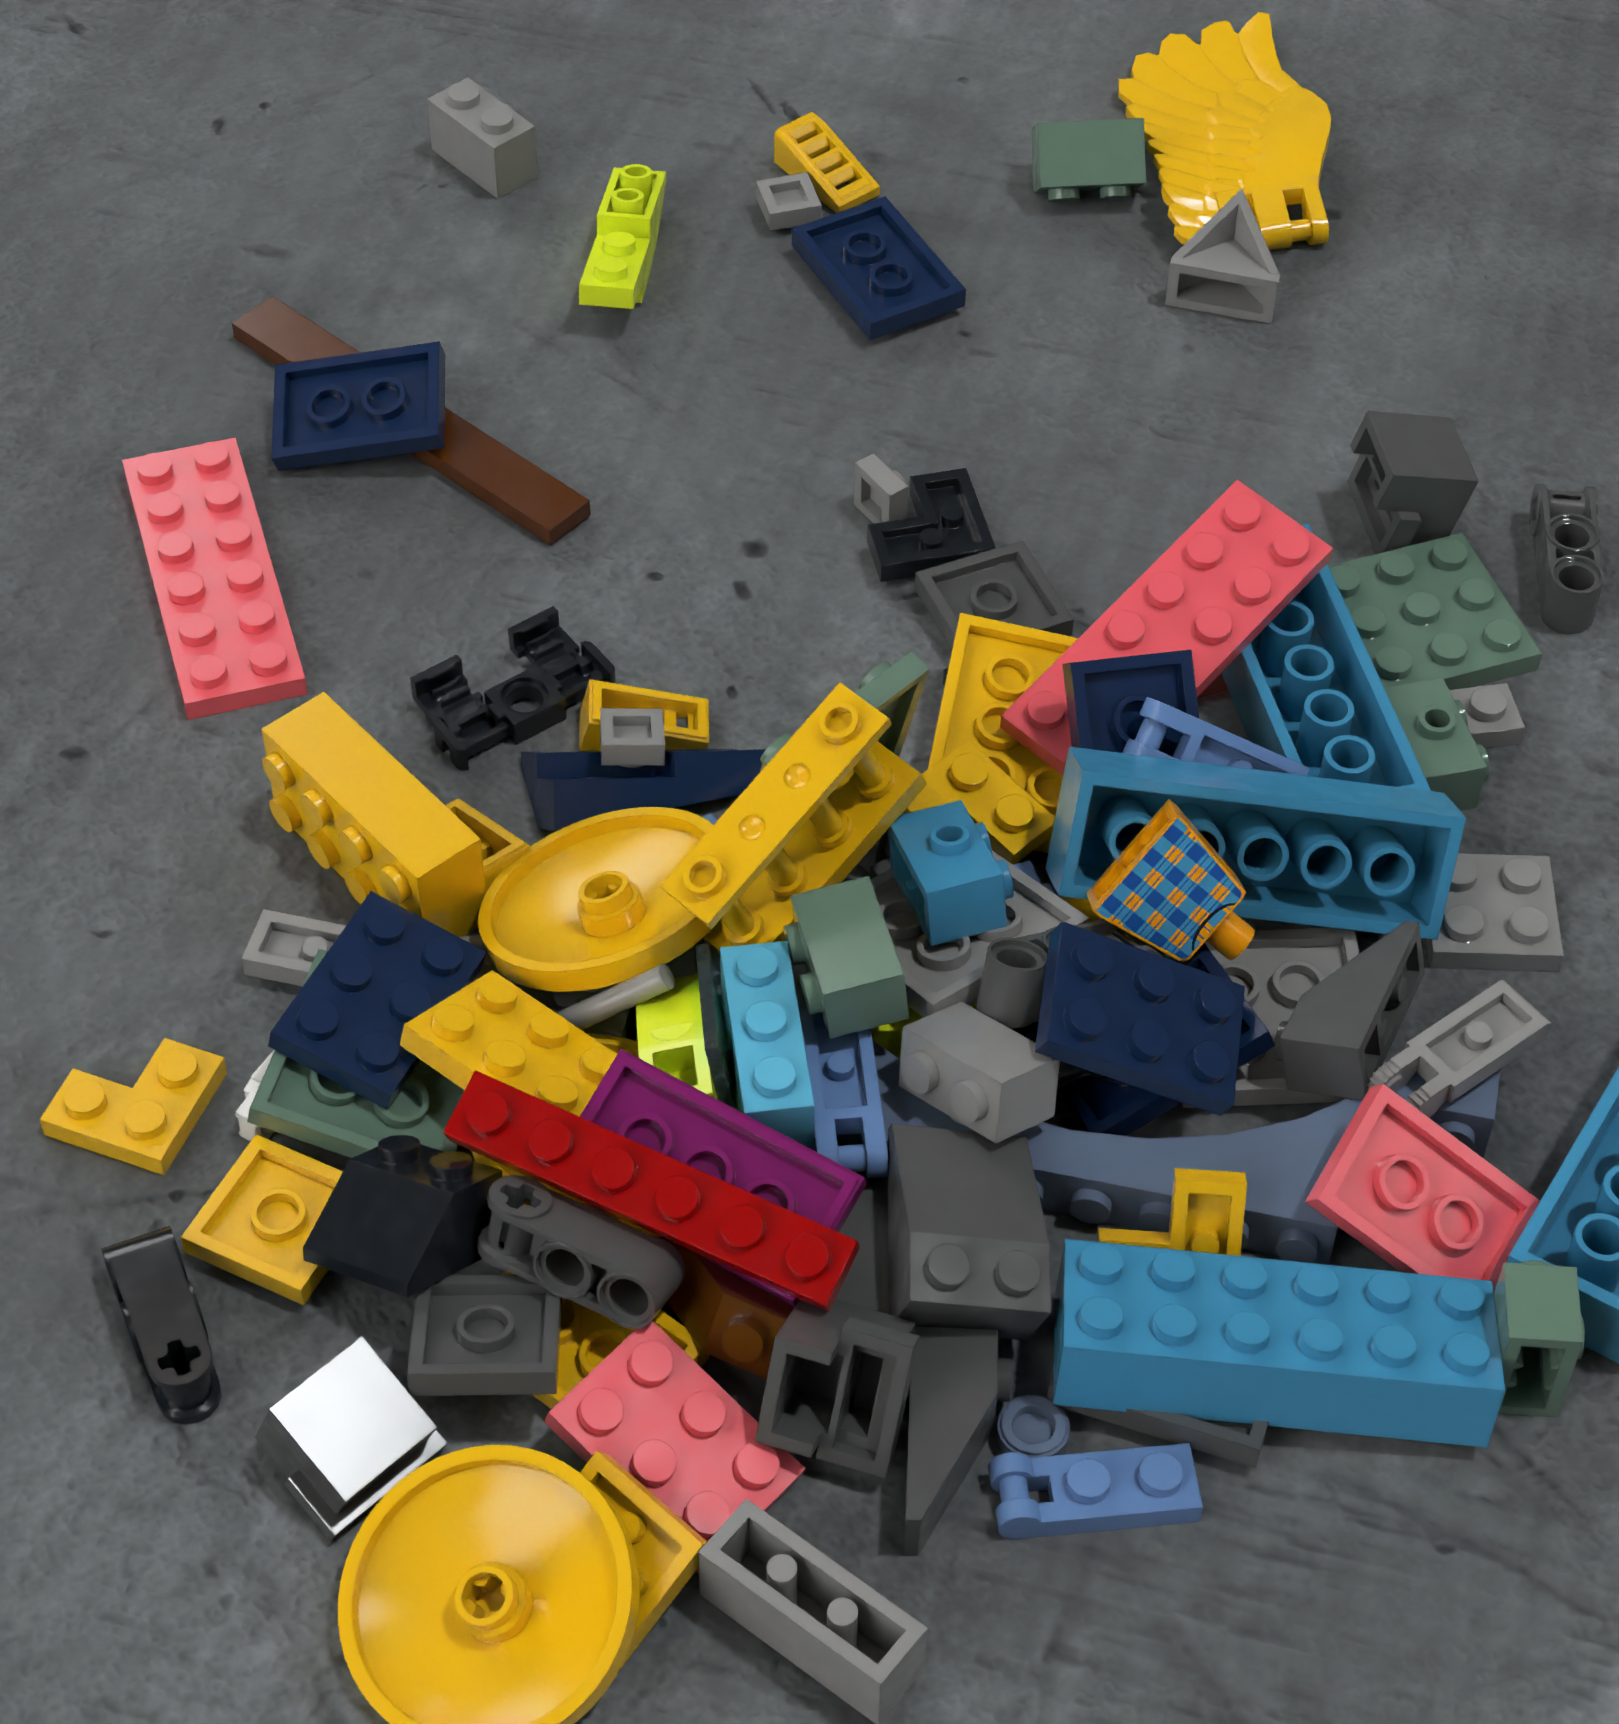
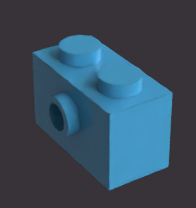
M961 800L900 815L887 830L891 871L930 945L933 946L1007 927L1005 899L1013 898L1014 896L1013 881L1006 861L1004 859L995 860L985 825L982 822L974 823Z

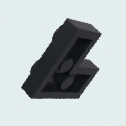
M966 468L910 476V496L918 517L867 525V543L880 582L915 577L918 571L996 549Z

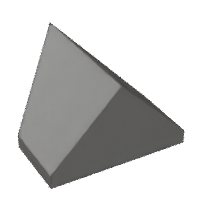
M1240 189L1172 256L1165 305L1272 324L1280 273L1243 189Z

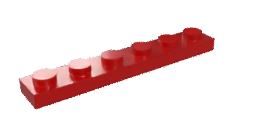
M476 1070L443 1131L446 1138L455 1144L826 1312L830 1311L860 1249L858 1241Z

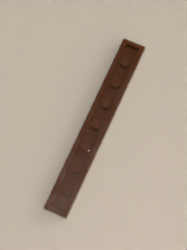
M271 296L232 322L234 338L275 365L360 353L274 296ZM446 407L445 448L410 453L549 545H552L591 515L590 500Z

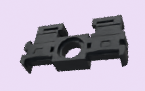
M554 606L508 628L510 650L518 659L525 656L532 665L520 674L484 691L485 704L480 692L473 695L470 693V688L467 686V678L463 675L462 660L457 654L410 678L413 700L433 721L437 747L442 752L450 751V760L457 769L461 771L469 770L468 758L495 743L510 738L517 745L567 719L566 707L584 698L589 679L616 683L614 665L593 643L588 641L581 642V656L579 655V646L559 626V613ZM522 698L535 699L541 703L540 707L531 712H518L510 708L513 702Z

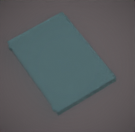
M709 944L696 945L705 1053L718 1100L737 1110L733 1050L728 1048L721 990Z

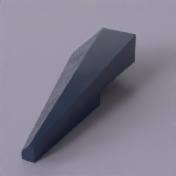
M665 749L664 765H644L638 768H626L620 765H601V751L596 750L546 753L523 751L521 752V768L537 827L539 829L558 831L578 821L611 811L638 807L675 808L740 795L760 773L762 766L760 758L766 749Z

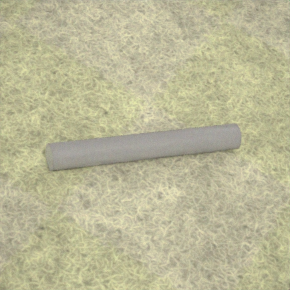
M660 964L557 1012V1014L563 1016L579 1029L584 1030L673 989L675 979L669 967L665 964Z

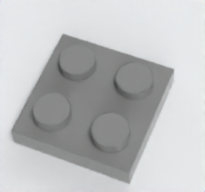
M1458 853L1438 940L1426 939L1429 967L1559 972L1564 955L1550 857Z

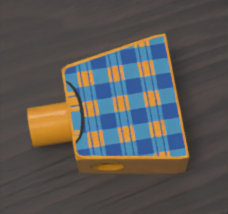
M1170 799L1166 801L1086 893L1093 912L1099 917L1181 962L1189 960L1205 941L1228 960H1233L1246 949L1255 934V929L1233 912L1234 908L1242 901L1246 894L1239 878L1179 807Z

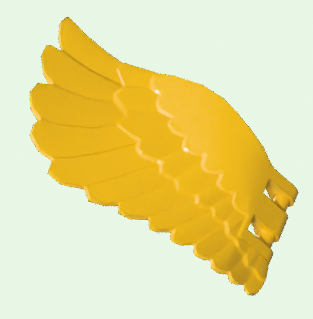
M1258 12L1244 25L1239 33L1234 32L1229 21L1214 22L1201 31L1200 44H1196L1185 34L1170 33L1161 41L1158 55L1152 53L1136 55L1131 70V78L1118 79V96L1127 105L1125 116L1128 119L1144 118V137L1147 142V150L1153 156V163L1159 170L1158 178L1162 183L1161 194L1164 202L1169 206L1168 217L1175 225L1174 236L1180 243L1185 244L1240 189H1243L1269 250L1290 248L1292 242L1304 240L1309 245L1327 243L1329 224L1319 190V183L1329 144L1331 114L1326 102L1312 91L1301 87L1281 69L1273 41L1270 14ZM1301 204L1303 219L1291 221L1286 205Z

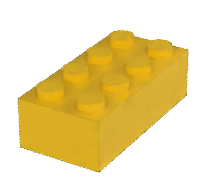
M322 692L261 729L266 757L262 759V766L271 782L273 799L269 801V806L274 818L286 832L290 833L295 830L307 842L312 856L324 869L332 867L345 879L350 893L359 904H362L372 891L457 937H464L479 928L478 914L486 893L481 839L325 692Z

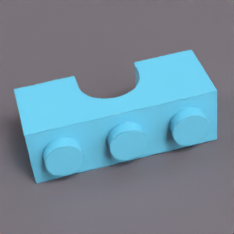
M788 941L720 947L721 1000L728 1048L733 1050L737 1110L814 1150L815 1106Z

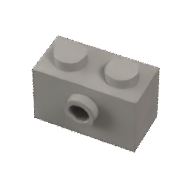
M469 77L427 99L432 150L495 198L499 199L538 177L535 126L519 115L510 105L501 102Z
M961 1001L903 1026L898 1086L947 1114L955 1122L969 1127L997 1144L1054 1117L1060 1061L1036 1053L1035 1042Z

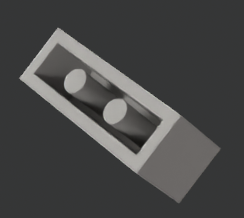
M747 1498L698 1551L699 1590L703 1598L875 1724H880L924 1671L928 1633L926 1626Z

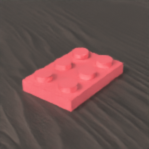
M1380 1084L1370 1087L1305 1202L1399 1272L1492 1281L1494 1293L1503 1262H1507L1511 1250L1540 1200L1386 1085Z
M653 1321L643 1328L635 1329L548 1412L544 1421L586 1464L596 1451L609 1454L707 1542L746 1498L767 1512L801 1477L806 1469L788 1451L755 1442L758 1422Z

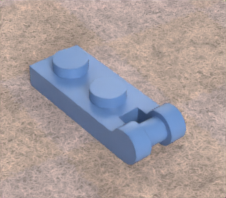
M1146 697L1139 713L1140 716L1144 717L1137 736L1135 740L1128 738L1122 752L1307 776L1310 770L1309 767L1149 697ZM1168 728L1182 734L1173 757L1159 751Z
M807 1009L800 1010V1020L815 1106V1151L853 1172H865L866 1178L888 1177L887 1142L871 1028L830 1039L821 1012L809 1015ZM862 1133L863 1144L837 1145L836 1135Z
M1190 1443L1032 1458L1024 1453L1009 1452L994 1457L988 1463L991 1487L1000 1493L1001 1504L997 1506L995 1514L999 1534L1004 1538L1024 1539L1201 1521L1203 1504ZM1048 1491L1049 1502L1038 1503L1034 1499H1030L1029 1492Z

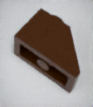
M676 1244L675 1248L682 1255L686 1265V1276L679 1288L667 1301L703 1352L767 1380L775 1336L795 1307L695 1252Z

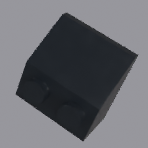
M394 1135L383 1138L378 1142L377 1147L349 1159L303 1246L304 1261L408 1298L482 1260L478 1253L477 1243L482 1229L489 1225L492 1211L488 1207L487 1196L492 1183L502 1177V1170L475 1162L469 1154L463 1152H444L422 1145L420 1140L413 1136ZM500 1241L501 1248H504V1242Z

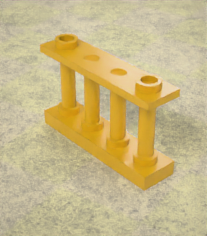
M841 682L660 885L667 894L711 928L703 939L719 954L720 947L786 941L783 926L794 923L790 895L841 883L927 785L919 771L878 742V739L892 725L890 719Z

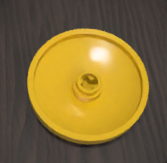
M638 807L599 814L568 825L530 846L531 851L499 873L486 891L481 902L478 914V927L491 962L505 977L525 987L552 992H572L615 985L660 964H667L699 942L711 928L667 894L660 885L714 824L697 814L685 810L666 807Z
M484 1445L453 1451L418 1467L401 1479L375 1505L359 1529L345 1561L338 1595V1627L344 1658L363 1696L390 1724H575L605 1694L627 1656L634 1636L639 1609L640 1590L637 1560L624 1523L612 1504L589 1480L565 1462L540 1451L513 1445Z

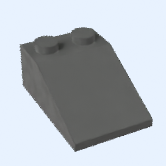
M891 1124L888 1128L889 1315L916 1322L915 1326L998 1330V1338L1027 1341L1052 1313L1050 1243L1027 1137L1011 1136L996 1144L973 1131Z

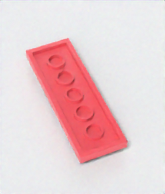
M236 437L122 460L187 719L192 720L308 695L305 675Z
M1236 480L1001 715L1000 728L1063 776L1068 748L1072 747L1062 664L1192 650L1196 694L1198 697L1326 566L1331 559L1333 547L1242 482Z

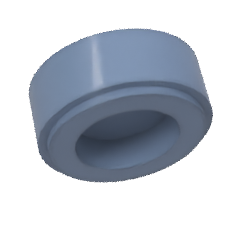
M1024 1395L1011 1400L1004 1406L998 1417L996 1443L1001 1454L1020 1452L1028 1455L1030 1458L1064 1455L1070 1433L1068 1417L1059 1405H1053V1401L1048 1400L1044 1396Z

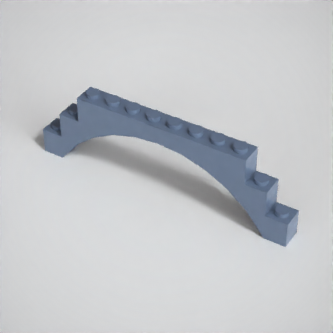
M705 942L696 968V974L703 973L709 1012L724 1018L721 1000L720 954ZM791 961L800 1014V1010L807 1009L801 988L800 975L806 974L808 971L804 963L793 965ZM873 1041L887 1151L888 1128L891 1124L975 1132L969 1127L955 1122L947 1114L898 1086L900 1059ZM1501 1069L1451 1103L1446 1100L1437 1112L1430 1117L1431 1120L1482 1158H1484L1495 1120ZM1416 1072L1409 1082L1397 1091L1396 1094L1405 1100L1408 1095L1412 1094L1415 1090L1417 1091L1427 1081ZM1345 1099L1302 1118L1224 1135L1141 1138L1069 1130L1041 1122L1014 1136L1027 1137L1043 1211L1073 1216L1082 1222L1090 1224L1104 1222L1143 1231L1169 1232L1174 1168L1245 1172L1247 1192L1241 1249L1278 1256L1285 1261L1329 1265L1338 1226L1305 1201L1362 1101ZM862 1133L836 1135L838 1146L863 1144Z

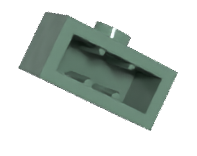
M1144 118L1039 122L1031 129L1034 193H1048V201L1050 202L1079 200V191L1100 190V199L1132 197V189H1138L1146 183Z
M1443 677L1384 687L1431 791L1444 792L1460 811L1477 808L1483 782L1487 781L1490 775L1488 755L1481 744L1476 745L1467 727L1465 708L1460 700L1453 699Z
M869 876L790 895L794 923L783 926L785 939L788 941L790 958L793 965L805 962L808 973L800 975V983L809 1015L822 1013L830 1039L908 1019L909 1010L904 973Z
M1529 1260L1521 1263L1503 1262L1494 1291L1505 1383V1394L1498 1414L1557 1417L1577 1359L1582 1358L1584 1350L1585 1327L1583 1317L1581 1316L1577 1267L1553 1266L1539 1260Z

